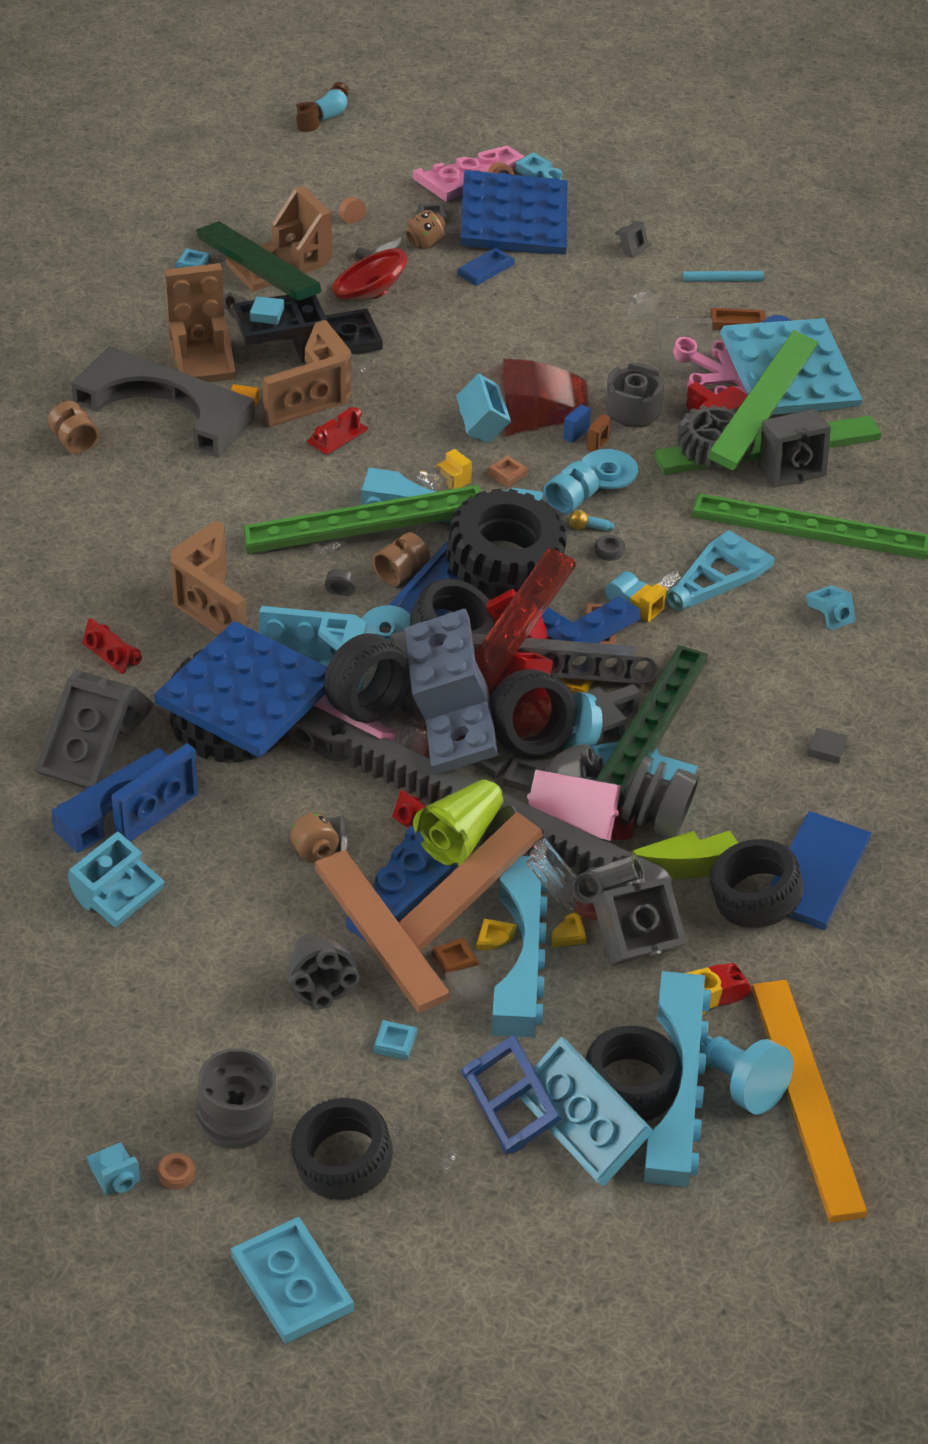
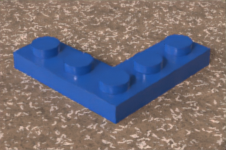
M620 596L573 623L534 597L524 601L527 606L533 603L540 612L549 640L600 643L640 619V609Z

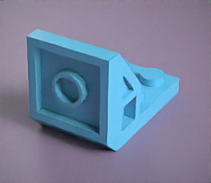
M261 606L259 611L260 634L327 667L336 651L345 642L357 635L366 633L367 622L357 615ZM365 674L360 681L357 694L361 692Z

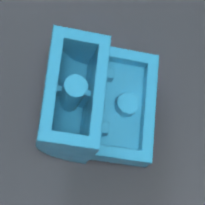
M118 831L68 871L69 885L82 907L89 912L94 909L114 928L163 890L165 881L141 861L142 852Z

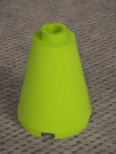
M482 779L418 811L413 819V829L415 834L420 831L424 839L421 843L424 850L444 865L451 866L453 863H458V866L461 865L471 855L502 806V791L496 783Z

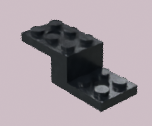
M287 294L269 297L284 300V309L279 323L269 324L250 321V311L255 300L232 303L233 314L246 346L291 338L301 362L306 363L305 347L314 325L317 322L326 320L350 349L351 355L383 349V340L368 308L325 315L316 295L297 301Z

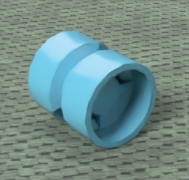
M582 461L572 462L560 474H557L545 484V499L551 507L564 514H569L580 506L583 501H586L599 489L598 477L588 464Z

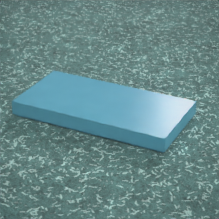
M560 1037L534 1066L538 1077L562 1118L561 1121L550 1127L549 1131L597 1183L605 1186L654 1130L566 1039ZM533 1088L519 1096L538 1118L546 1114Z

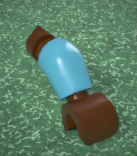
M335 82L330 91L319 100L296 104L298 130L302 132L314 131L319 127V119L323 121L343 113L348 102L347 96L350 90L348 86L343 82Z

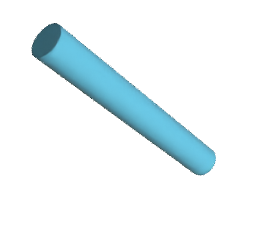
M683 271L682 278L683 282L763 281L764 272Z

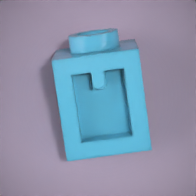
M830 585L806 594L807 606L825 615L826 627L828 629L834 630L855 622L852 593Z
M121 1142L87 1156V1163L106 1196L115 1192H127L134 1187L135 1183L140 1182L139 1163L135 1157H129Z

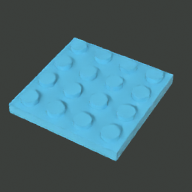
M824 318L725 325L722 327L720 335L747 395L754 388L793 330L819 342L816 350L772 415L798 413L811 409H816L817 411L842 409L861 405L863 399Z

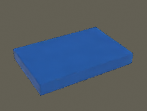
M188 743L111 795L115 833L118 831L131 842L198 795L196 754L192 746Z

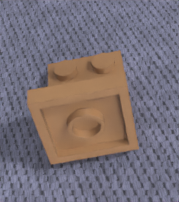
M305 186L295 188L272 223L273 242L262 244L261 247L303 273L325 267L332 258L331 211ZM226 258V265L252 292L272 285L231 258Z
M221 263L164 270L169 343L176 371L207 382L236 379L229 329L224 313Z
M326 320L317 322L314 325L305 347L306 365L262 378L264 422L268 427L347 403L351 395V351Z
M215 520L171 549V575L174 606L219 635L233 621L246 627L247 623L245 598L224 585L227 571L225 525Z

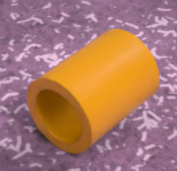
M232 385L231 391L253 398L255 407L257 406L260 397V389L258 387Z

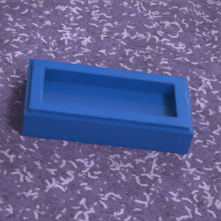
M494 248L458 268L457 274L477 286L513 266L515 259L498 248Z

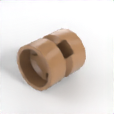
M65 401L55 406L50 412L48 425L68 452L77 454L92 449L99 439V430L78 403Z
M407 532L392 542V544L375 553L372 559L373 566L379 578L396 587L410 578L411 574L414 575L419 572L430 560V553L426 544L418 535Z

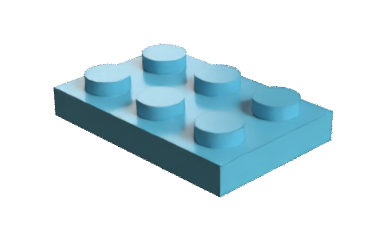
M300 1217L231 1248L233 1261L284 1344L354 1311L352 1298Z

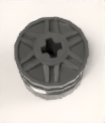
M645 756L639 767L633 772L623 797L621 821L629 824L635 812L638 811L636 827L642 828L651 816L655 818L653 834L666 839L678 836L693 800L699 776L678 768L671 780L664 779L667 763L660 762L655 774H651L654 758Z
M226 1049L213 1054L203 1063L198 1076L196 1124L204 1137L213 1144L225 1148H245L258 1143L268 1133L273 1122L276 1092V1073L270 1062L259 1053L247 1049Z

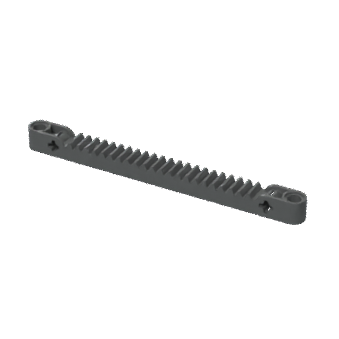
M313 706L288 730L289 738L294 744L331 761L350 759L352 768L362 765L363 773L373 770V778L375 779L384 775V783L387 784L394 780L396 789L405 785L406 793L408 794L417 791V797L420 799L428 796V804H432L477 782L455 770L435 775L429 758L386 738L380 739L316 706ZM502 793L503 804L501 807L513 805L516 812L523 815L542 830L543 836L530 849L531 853L540 849L542 850L541 857L546 858L553 855V863L555 864L564 860V868L569 869L576 866V874L578 875L592 867H599L633 855V853ZM636 856L643 867L645 882L669 876L672 887V878L665 869Z

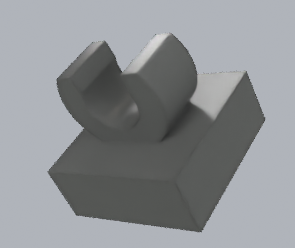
M635 221L615 232L616 235H620L621 243L618 245L622 247L624 255L632 258L649 247L644 222Z

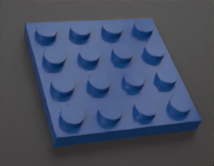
M464 170L460 246L498 248L500 250L529 253L566 254L568 180Z
M233 621L154 694L155 704L260 758L326 694L325 675L328 667Z

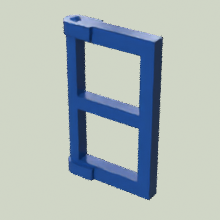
M514 1034L461 1069L464 1078L467 1079L506 1155L523 1149L528 1145L527 1143L562 1120ZM513 1052L526 1077L490 1101L477 1076ZM533 1088L546 1114L509 1138L496 1112Z

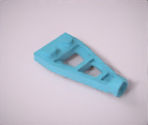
M727 530L708 544L679 583L666 592L665 601L668 606L681 612L686 607H692L756 579L774 565L775 557L732 531ZM721 558L738 568L739 571L725 576L711 566L715 560ZM702 575L715 584L703 588L693 581Z

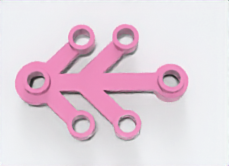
M680 337L676 340L673 354L677 361L682 363L692 361L713 372L708 374L692 373L688 379L687 386L695 381L703 386L733 382L739 385L735 386L736 388L746 393L723 341H715L710 351L714 358L720 360V364L697 352V343L693 339ZM722 385L716 386L714 393L718 394L727 389V387Z

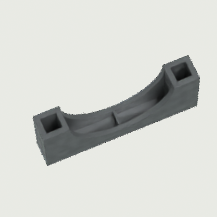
M111 346L71 382L73 401L96 412L114 401L131 397L161 398L185 407L198 420L193 427L194 448L216 457H220L255 420L253 398Z

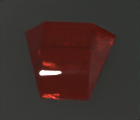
M522 359L502 360L501 372L504 401L511 420L505 427L506 437L514 435L515 432L529 429L530 431H535L543 426L563 425L565 417L581 404L589 408L587 382L580 376L562 368L536 361Z

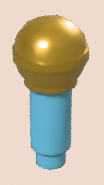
M574 510L568 518L569 525L575 530L591 528L601 531H613L614 527L613 522L591 517L582 510Z

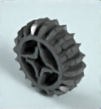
M714 404L707 408L701 405L700 410L691 409L690 414H684L677 433L678 447L681 449V454L687 455L688 461L696 460L697 466L705 464L708 469L711 466H716L720 470L722 465L707 457L715 442L736 414V408L726 409L725 405L716 407ZM755 440L738 465H741L743 460L749 459V455L755 447Z

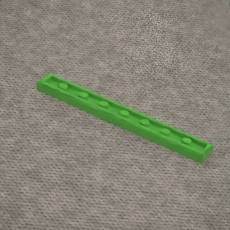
M796 330L792 331L715 442L707 458L730 470H735L762 430V421L770 418L816 350L818 341Z
M871 415L827 422L831 426L829 448L881 439V431ZM761 433L755 438V447L749 455V459L742 462L760 459ZM678 446L655 450L654 458L663 475L707 468L705 464L697 466L696 460L688 461L687 455L681 454V449Z
M480 485L243 525L247 554L452 519L457 507L462 505V502L471 496L475 498V495L481 492Z
M701 493L697 494L692 511V518L913 558L928 559V534Z

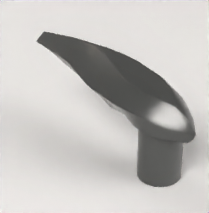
M401 236L371 251L359 247L355 252V256L363 259L379 251L397 248L403 238Z
M343 815L336 818H327L339 837L337 852L342 850L348 851V825L346 818Z

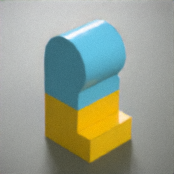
M623 571L606 585L605 593L609 600L620 596L640 609V619L648 623L664 610L667 588L658 583L651 587L643 581H639L633 573Z

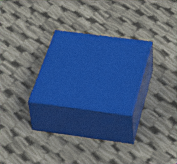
M581 404L565 417L563 439L573 443L588 431L590 427V408Z

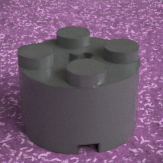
M630 363L628 368L621 370L620 366L614 368L609 373L607 379L605 408L610 419L622 424L638 427H647L651 422L658 419L662 413L665 385L664 378L661 379L659 377V371L641 363Z

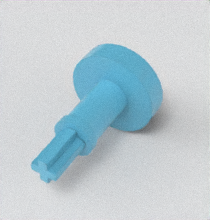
M707 1036V1043H700L699 1053L706 1054V1065L731 1076L730 1093L736 1105L753 1114H762L772 1109L785 1094L793 1073V1058L787 1048L772 1040L763 1039L757 1041L744 1051L721 1036L716 1038Z

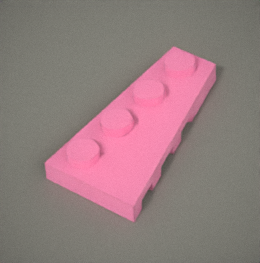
M506 145L480 152L477 158L466 156L457 158L455 164L445 166L442 162L434 164L432 170L423 171L422 168L413 170V179L447 202L463 194L464 170L488 172L490 166L496 162H504L515 170L516 162L525 156Z

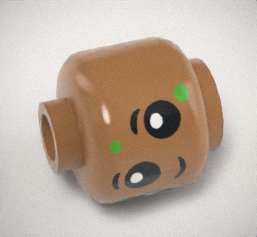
M424 210L408 221L405 234L408 241L416 248L428 249L444 239L446 223L439 213L434 214L430 210Z
M309 813L299 817L292 825L289 833L291 843L302 859L309 863H315L320 859L333 855L339 844L337 832L328 819L319 813Z

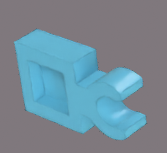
M534 152L516 162V172L523 176L562 180V171L552 167V162Z

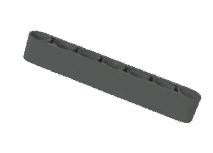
M472 633L475 661L481 672L506 673L509 652L522 651L538 653L542 656L548 653L555 654V658L552 660L551 675L558 678L646 684L653 681L658 673V666L649 650L643 647ZM489 648L493 650V653L487 658L478 656L479 652L483 649ZM578 656L587 657L585 662L580 665L572 664L573 660ZM610 658L618 659L614 666L603 667L606 660ZM648 661L644 669H634L638 662Z

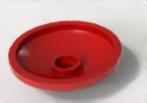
M398 248L386 249L369 255L339 275L333 283L332 291L337 298L343 300L380 298L388 292V289L395 284L402 274L407 263V256L402 249Z

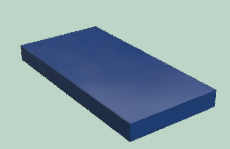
M808 811L789 848L798 860L804 886L802 900L797 909L790 914L789 918L822 930L826 929L870 841L872 832ZM775 875L769 888L776 884L780 877Z

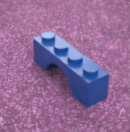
M157 748L147 755L141 756L123 769L114 772L99 783L88 787L75 797L59 804L51 810L54 832L77 853L105 837L103 820L107 813L113 809L111 795L168 757V755L162 749Z

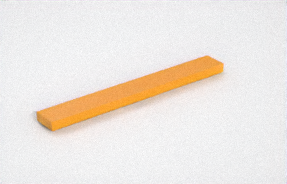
M786 979L753 984L752 993L767 1038L787 1048L793 1058V1073L786 1090V1095L829 1223L866 1218L867 1209L788 981Z

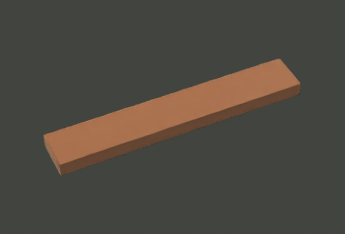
M516 812L404 917L399 924L418 950L421 952L525 854L543 836L542 830L523 815Z
M342 850L316 861V872L417 1013H422L449 1001L450 992L347 851Z

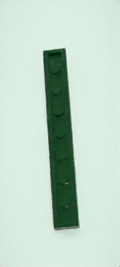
M218 221L196 229L197 237L297 301L322 292L320 282L222 222Z
M678 645L595 780L620 785L621 791L618 803L623 804V797L633 772L639 767L645 756L651 757L707 661L708 654Z

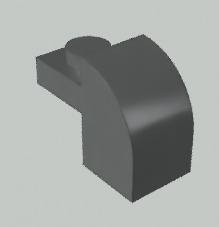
M634 684L614 690L608 694H605L600 687L593 689L589 693L596 697V706H599L602 711V729L596 745L621 740L625 733V717L638 712L640 691Z

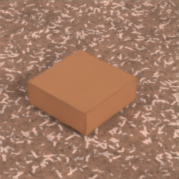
M507 455L488 467L487 474L506 487H510L528 475V468Z

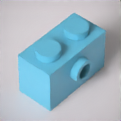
M479 373L456 395L460 407L459 412L464 420L465 431L473 439L478 438L485 443L491 442L511 422L500 386Z

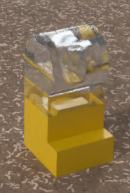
M453 449L446 453V460L432 468L423 469L417 475L414 483L436 492L461 488L471 483L472 461L456 449Z

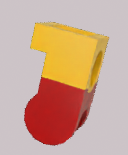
M735 963L718 964L686 973L705 975L704 989L711 990L709 1009L724 1004L730 1005L743 1000L751 992L752 986Z

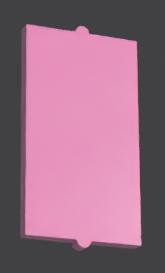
M323 696L314 705L380 739L386 738L394 741L401 740L404 737V734L378 721L364 723L351 719L334 708L327 696Z
M535 770L531 793L527 795L529 799L528 805L600 839L610 840L615 817L619 814L617 805L621 786Z

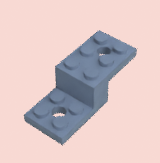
M466 609L406 627L405 636L412 695L426 721L430 763L435 775L498 756L489 690L475 661L470 618ZM443 642L441 646L435 647L438 643ZM465 735L463 740L455 741L458 737Z

